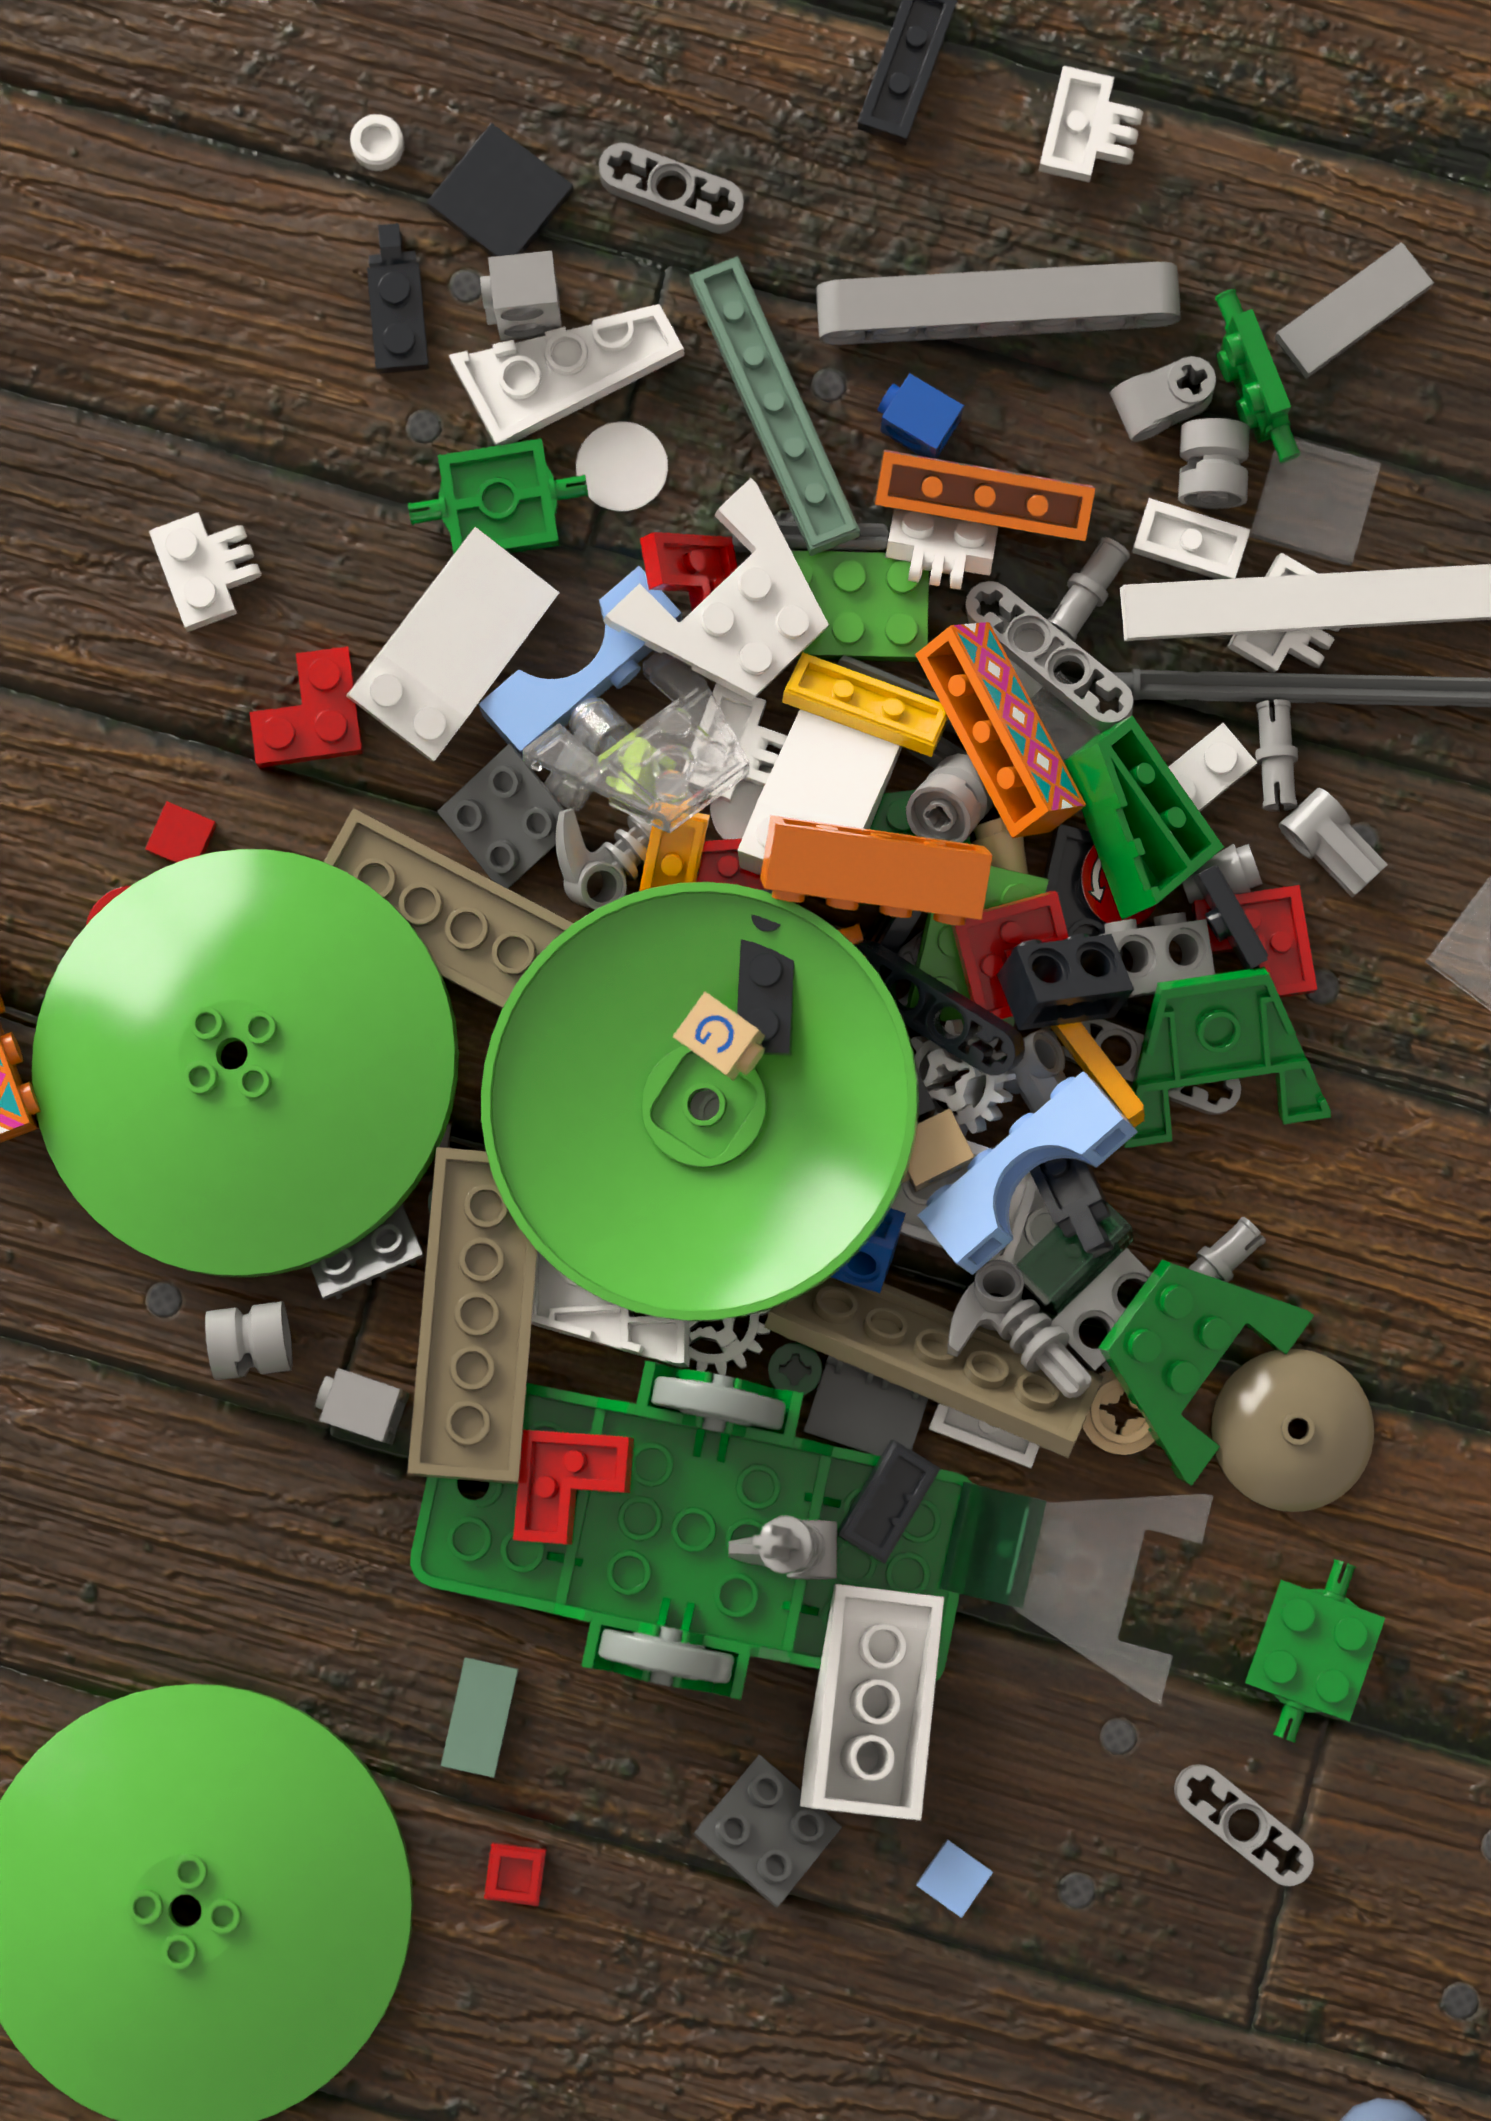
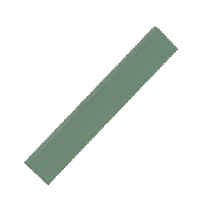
M738 256L689 275L692 289L810 556L860 537V529Z

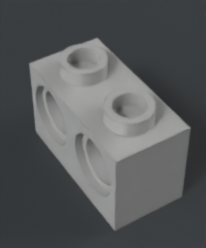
M552 250L488 257L490 276L480 277L482 300L486 312L487 325L497 324L500 341L545 336L546 331L562 328Z
M1182 912L1154 917L1155 926L1137 928L1136 919L1104 924L1105 934L1102 935L1112 934L1118 951L1120 952L1121 947H1125L1133 958L1132 969L1130 972L1127 971L1134 991L1128 998L1155 995L1159 982L1215 974L1206 919L1187 922L1186 913ZM1171 940L1175 941L1182 951V959L1179 965L1172 960L1169 954Z
M1127 1248L1052 1319L1051 1327L1061 1326L1069 1334V1341L1065 1348L1086 1369L1092 1372L1100 1365L1107 1372L1111 1368L1099 1348L1092 1349L1081 1342L1078 1333L1080 1324L1086 1319L1099 1320L1106 1327L1108 1335L1126 1310L1119 1303L1117 1297L1118 1288L1121 1283L1133 1281L1142 1287L1152 1274Z
M337 1368L334 1378L328 1376L324 1378L315 1407L323 1410L319 1421L392 1445L410 1393Z

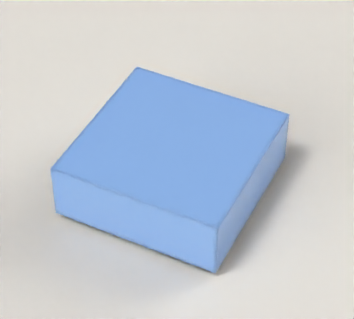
M946 1839L917 1881L916 1886L962 1918L993 1872L953 1842Z

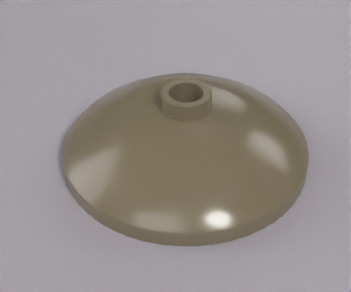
M1290 1349L1287 1354L1278 1350L1270 1351L1243 1364L1227 1379L1221 1388L1211 1416V1440L1220 1446L1215 1453V1457L1228 1481L1251 1501L1279 1511L1298 1512L1323 1507L1343 1496L1352 1488L1364 1472L1374 1442V1421L1371 1407L1357 1380L1334 1360L1322 1354L1304 1349ZM1294 1418L1302 1420L1307 1428L1305 1436L1300 1440L1292 1438L1288 1433V1424Z

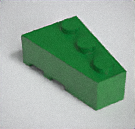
M1133 716L1098 733L1064 760L1073 781L1086 803V806L1082 808V812L1121 920L1159 903L1224 848Z

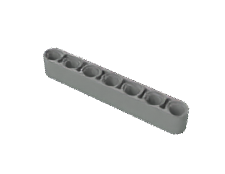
M1169 262L840 279L824 282L816 288L819 339L825 344L832 345L1151 328L1171 325L1181 319L1177 265Z

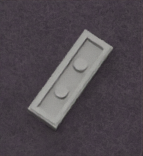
M1401 242L1278 331L1275 339L1307 379L1431 289L1434 282Z

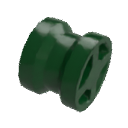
M798 1342L787 1343L778 1348L771 1356L768 1366L769 1381L774 1389L804 1393L803 1397L814 1391L820 1382L822 1374L821 1360L816 1351Z

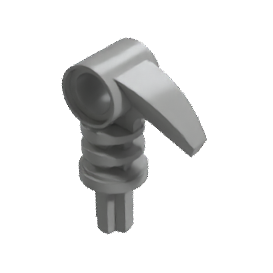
M680 786L674 788L658 803L696 812L698 807L691 794ZM656 806L645 816L638 811L632 812L627 817L630 830L625 832L622 829H618L614 833L616 840L614 845L604 842L594 852L588 851L585 847L574 810L570 808L559 812L555 836L556 854L564 877V890L572 902L596 910L625 896L627 888L625 878L634 881L639 877L636 867L638 865L644 867ZM599 871L603 878V887L597 896L590 898L587 892V882L593 873Z
M1004 1260L988 1261L976 1272L974 1282L968 1287L956 1306L949 1331L947 1353L958 1357L979 1326L988 1330H997L1004 1340H1011L1010 1348L1015 1353H1023L1020 1362L1028 1372H1035L1041 1369L1065 1397L1077 1398L1081 1396L1091 1385L1092 1379L1089 1373L1065 1348L1069 1341V1334L1061 1326L1051 1327V1318L1045 1313H1039L1040 1307L1034 1300L1023 1301L1021 1299L1024 1278L1021 1271L1014 1264ZM990 1293L1001 1294L1004 1297H994Z
M789 1516L778 1517L771 1520L767 1525H763L760 1536L729 1541V1558L769 1567L776 1572L787 1573V1578L835 1579L837 1578V1522L801 1521Z

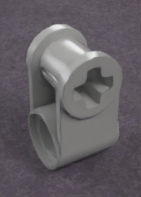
M1190 356L1153 372L1134 376L1113 388L1110 395L1130 440L1138 442L1151 438L1172 425L1204 412L1212 401L1216 376L1209 362L1200 357ZM1188 379L1192 386L1200 384L1199 394L1193 395L1189 388L1181 389L1182 380Z

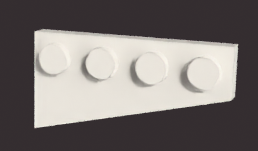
M660 304L596 319L593 320L591 325L567 331L565 327L546 331L545 336L517 343L513 339L492 344V349L471 354L463 351L451 354L449 358L495 446L514 443L685 355L682 344Z

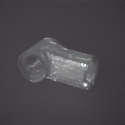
M594 697L587 699L572 712L569 720V729L573 737L544 782V785L558 802L578 812L587 802L608 766L619 764L627 759L633 752L637 742V734L634 728L602 698Z

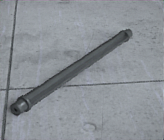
M1132 669V673L1112 672L1129 687L1133 700L1198 699L1199 701L1263 702L1269 700V702H1274V700L1279 699L1287 700L1291 703L1329 702L1330 704L1491 707V678L1185 672Z

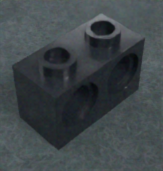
M1080 933L1070 936L1065 940L1045 943L1038 939L1025 941L1012 950L1011 955L997 974L1018 1030L1114 1018L1134 991L1112 934L1090 937L1088 934Z

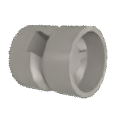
M1223 418L1196 419L1182 424L1180 457L1187 462V465L1179 471L1178 500L1182 504L1197 508L1222 509L1237 507L1246 503L1248 470L1241 466L1240 463L1247 460L1249 456L1250 427L1247 424Z
M954 754L944 758L910 796L906 806V817L912 832L918 837L962 843L976 828L978 822L990 811L994 803L969 756L966 754Z
M283 1301L252 1305L249 1313L244 1315L237 1307L206 1311L207 1351L214 1380L246 1377L250 1368L254 1367L262 1375L292 1371L291 1334L287 1311Z

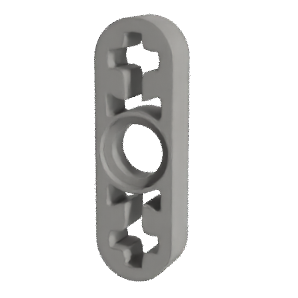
M629 143L611 145L600 157L599 171L602 185L609 193L714 233L729 232L736 228L742 220L744 212L743 195L740 189L728 180ZM623 160L631 161L632 171L644 177L647 175V167L654 168L648 178V190H641L642 178L625 174L622 180L615 179L614 169L611 165L620 166ZM666 176H677L685 182L687 186L686 192L677 200L663 199L656 190L659 181ZM695 186H702L701 198L710 202H717L720 196L728 197L729 208L732 209V212L723 210L720 217L713 216L712 206L699 199L696 202V209L689 208L695 198Z
M1195 1764L1186 1767L1180 1772L1175 1781V1796L1181 1807L1276 1883L1284 1886H1294L1302 1883L1309 1877L1313 1869V1854L1310 1847L1301 1838L1215 1769L1206 1765ZM1208 1775L1213 1780L1209 1785V1790L1222 1801L1225 1800L1228 1791L1235 1796L1233 1801L1222 1808L1217 1823L1214 1824L1208 1818L1209 1815L1217 1811L1208 1802L1199 1799L1193 1805L1188 1800L1192 1791L1187 1786V1783L1192 1777L1201 1781ZM1239 1809L1252 1810L1259 1820L1258 1832L1247 1841L1234 1839L1228 1829L1229 1818ZM1271 1826L1279 1831L1277 1835L1270 1839L1272 1842L1286 1851L1290 1850L1294 1845L1298 1848L1299 1851L1296 1853L1295 1859L1301 1865L1296 1872L1285 1869L1281 1874H1278L1275 1870L1279 1864L1278 1859L1264 1848L1260 1858L1252 1854L1253 1850L1260 1847L1266 1841Z

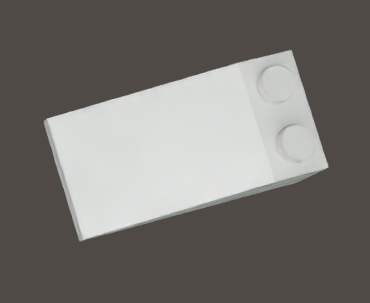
M475 527L346 697L427 759L435 761L559 592Z
M800 709L760 794L739 845L738 857L740 868L761 875L770 815L870 829L902 746Z
M834 1584L806 1747L800 1806L921 1820L944 1597Z

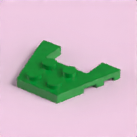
M1265 967L1159 982L1157 984L1131 1088L1144 1105L1145 1117L1144 1121L1135 1127L1138 1132L1123 1144L1124 1148L1173 1141L1169 1089L1257 1075L1276 1074L1278 1113L1283 1124L1331 1117L1329 1105L1321 1092L1311 1065L1303 1052L1293 1025Z
M1161 1260L1098 1348L1131 1403L1137 1405L1149 1425L1148 1431L1156 1444L1163 1448L1171 1461V1469L1176 1477L1192 1486L1220 1446L1181 1415L1182 1411L1244 1325L1272 1348L1287 1354L1314 1315L1303 1308Z

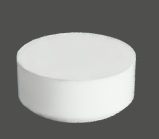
M379 114L366 116L356 123L351 132L350 143L356 160L367 169L374 171L389 169L400 160L403 154L404 141L401 130L397 123L387 116Z

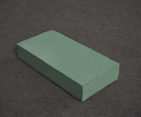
M468 1657L464 1658L441 1766L493 1778L496 1776L518 1676V1668Z

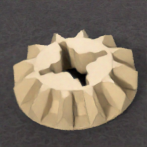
M1112 1369L1109 1372H1102L1099 1375L1104 1377L1082 1426L1083 1430L1094 1445L1112 1454L1127 1455L1144 1450L1154 1442L1153 1437L1148 1431L1149 1425L1145 1418L1127 1419L1124 1427L1120 1429V1434L1117 1435L1115 1416L1108 1414L1107 1410L1099 1409L1100 1405L1107 1406L1108 1404L1118 1403L1120 1396L1124 1393V1389ZM1129 1399V1407L1137 1409V1412L1141 1413L1137 1405L1131 1403Z

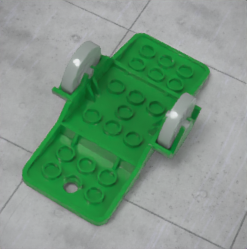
M645 1360L636 1404L526 1383L523 1430L634 1438L630 1494L577 1490L572 1545L513 1540L518 1484L489 1482V1489L482 1498L470 1500L460 1493L458 1488L459 1479L427 1477L410 1555V1566L414 1576L422 1584L432 1588L590 1622L581 1667L611 1671L639 1680L676 1688L711 1692L741 1700L750 1656L820 1669L834 1584L944 1597L936 1671L937 1681L942 1676L946 1665L977 1509V1492L974 1484L966 1476L957 1472L940 1469L886 1563L877 1561L837 1536V1578L792 1579L787 1578V1573L776 1572L769 1567L730 1559L729 1541L760 1536L763 1525H767L771 1520L778 1517L789 1516L801 1521L837 1522L838 1530L881 1456L795 1437L804 1393L774 1389L743 1379L703 1371L673 1368Z

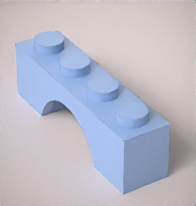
M640 566L599 600L601 614L604 619L640 583L678 622L682 621L681 611L663 591L649 590L646 573ZM605 623V634L601 648L592 662L576 674L560 679L538 678L518 669L478 704L481 714L507 744L511 743L524 760L532 754L540 758L559 742L561 736L558 732L571 720L574 719L576 723H581L600 706L601 701L598 697L612 685L620 689L630 682L641 669L638 663L653 649L645 646V642L623 630L618 632Z
M1084 1071L1077 1077H1069L1059 1083L1052 1091L1051 1099L1035 1113H1028L1019 1118L1011 1126L1007 1138L994 1149H986L975 1156L968 1165V1172L953 1185L948 1184L936 1190L929 1197L927 1207L917 1215L954 1262L973 1275L1014 1240L1009 1223L1010 1202L1019 1182L1029 1171L1044 1162L1060 1158L1081 1160L1097 1168L1138 1132L1100 1086Z

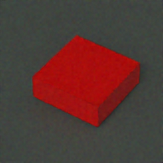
M166 801L145 850L174 864L188 858L204 855L217 827V823Z
M492 1842L484 1899L539 1906L547 1849Z

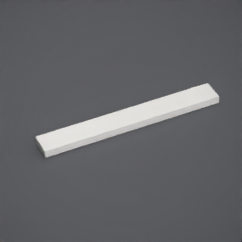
M1491 564L1123 585L1120 588L1124 641L1491 620Z

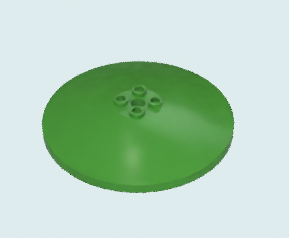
M237 849L212 852L182 860L134 883L112 899L96 914L71 944L47 988L34 1036L32 1086L41 1111L36 1113L38 1124L47 1151L60 1177L75 1199L94 1220L113 1236L135 1250L177 1268L219 1277L250 1278L290 1272L316 1264L325 1258H331L342 1250L358 1243L383 1224L417 1187L436 1155V1147H439L442 1142L453 1109L458 1081L459 1050L457 1027L449 993L429 949L412 925L391 903L370 886L341 869L320 860L295 853L267 849ZM233 1041L244 1042L248 1053L244 1064L237 1069L229 1070L224 1068L221 1062V1053L224 1047Z
M714 882L677 883L653 887L626 895L599 907L576 921L556 937L530 964L516 983L502 1008L486 1055L481 1088V1122L485 1150L491 1172L503 1202L517 1226L534 1248L554 1268L575 1284L605 1301L642 1314L682 1321H719L745 1317L773 1309L802 1296L825 1282L845 1266L875 1233L899 1193L909 1168L916 1140L919 1113L916 1063L906 1025L885 983L860 950L829 923L794 902L775 899L771 893L735 884ZM751 914L781 925L775 931L763 932L754 925ZM741 939L773 949L794 961L792 1056L762 1055L759 1062L748 1075L739 1072L733 1081L677 1041L673 1035L704 992H707L737 1014ZM703 1090L715 1092L720 1102L717 1114L709 1120H698L691 1112L693 1097Z
M184 1684L136 1692L90 1711L59 1731L33 1755L1 1798L0 2023L16 2048L34 2069L57 2089L79 2104L117 2121H259L297 2104L329 2082L362 2048L384 2016L398 1987L407 1959L412 1932L413 1888L406 1844L397 1817L383 1789L368 1767L343 1740L304 1711L279 1699L252 1690L225 1685ZM188 1894L194 1896L199 1901L202 1913L195 1925L184 1926L174 1919L172 1904L177 1896Z

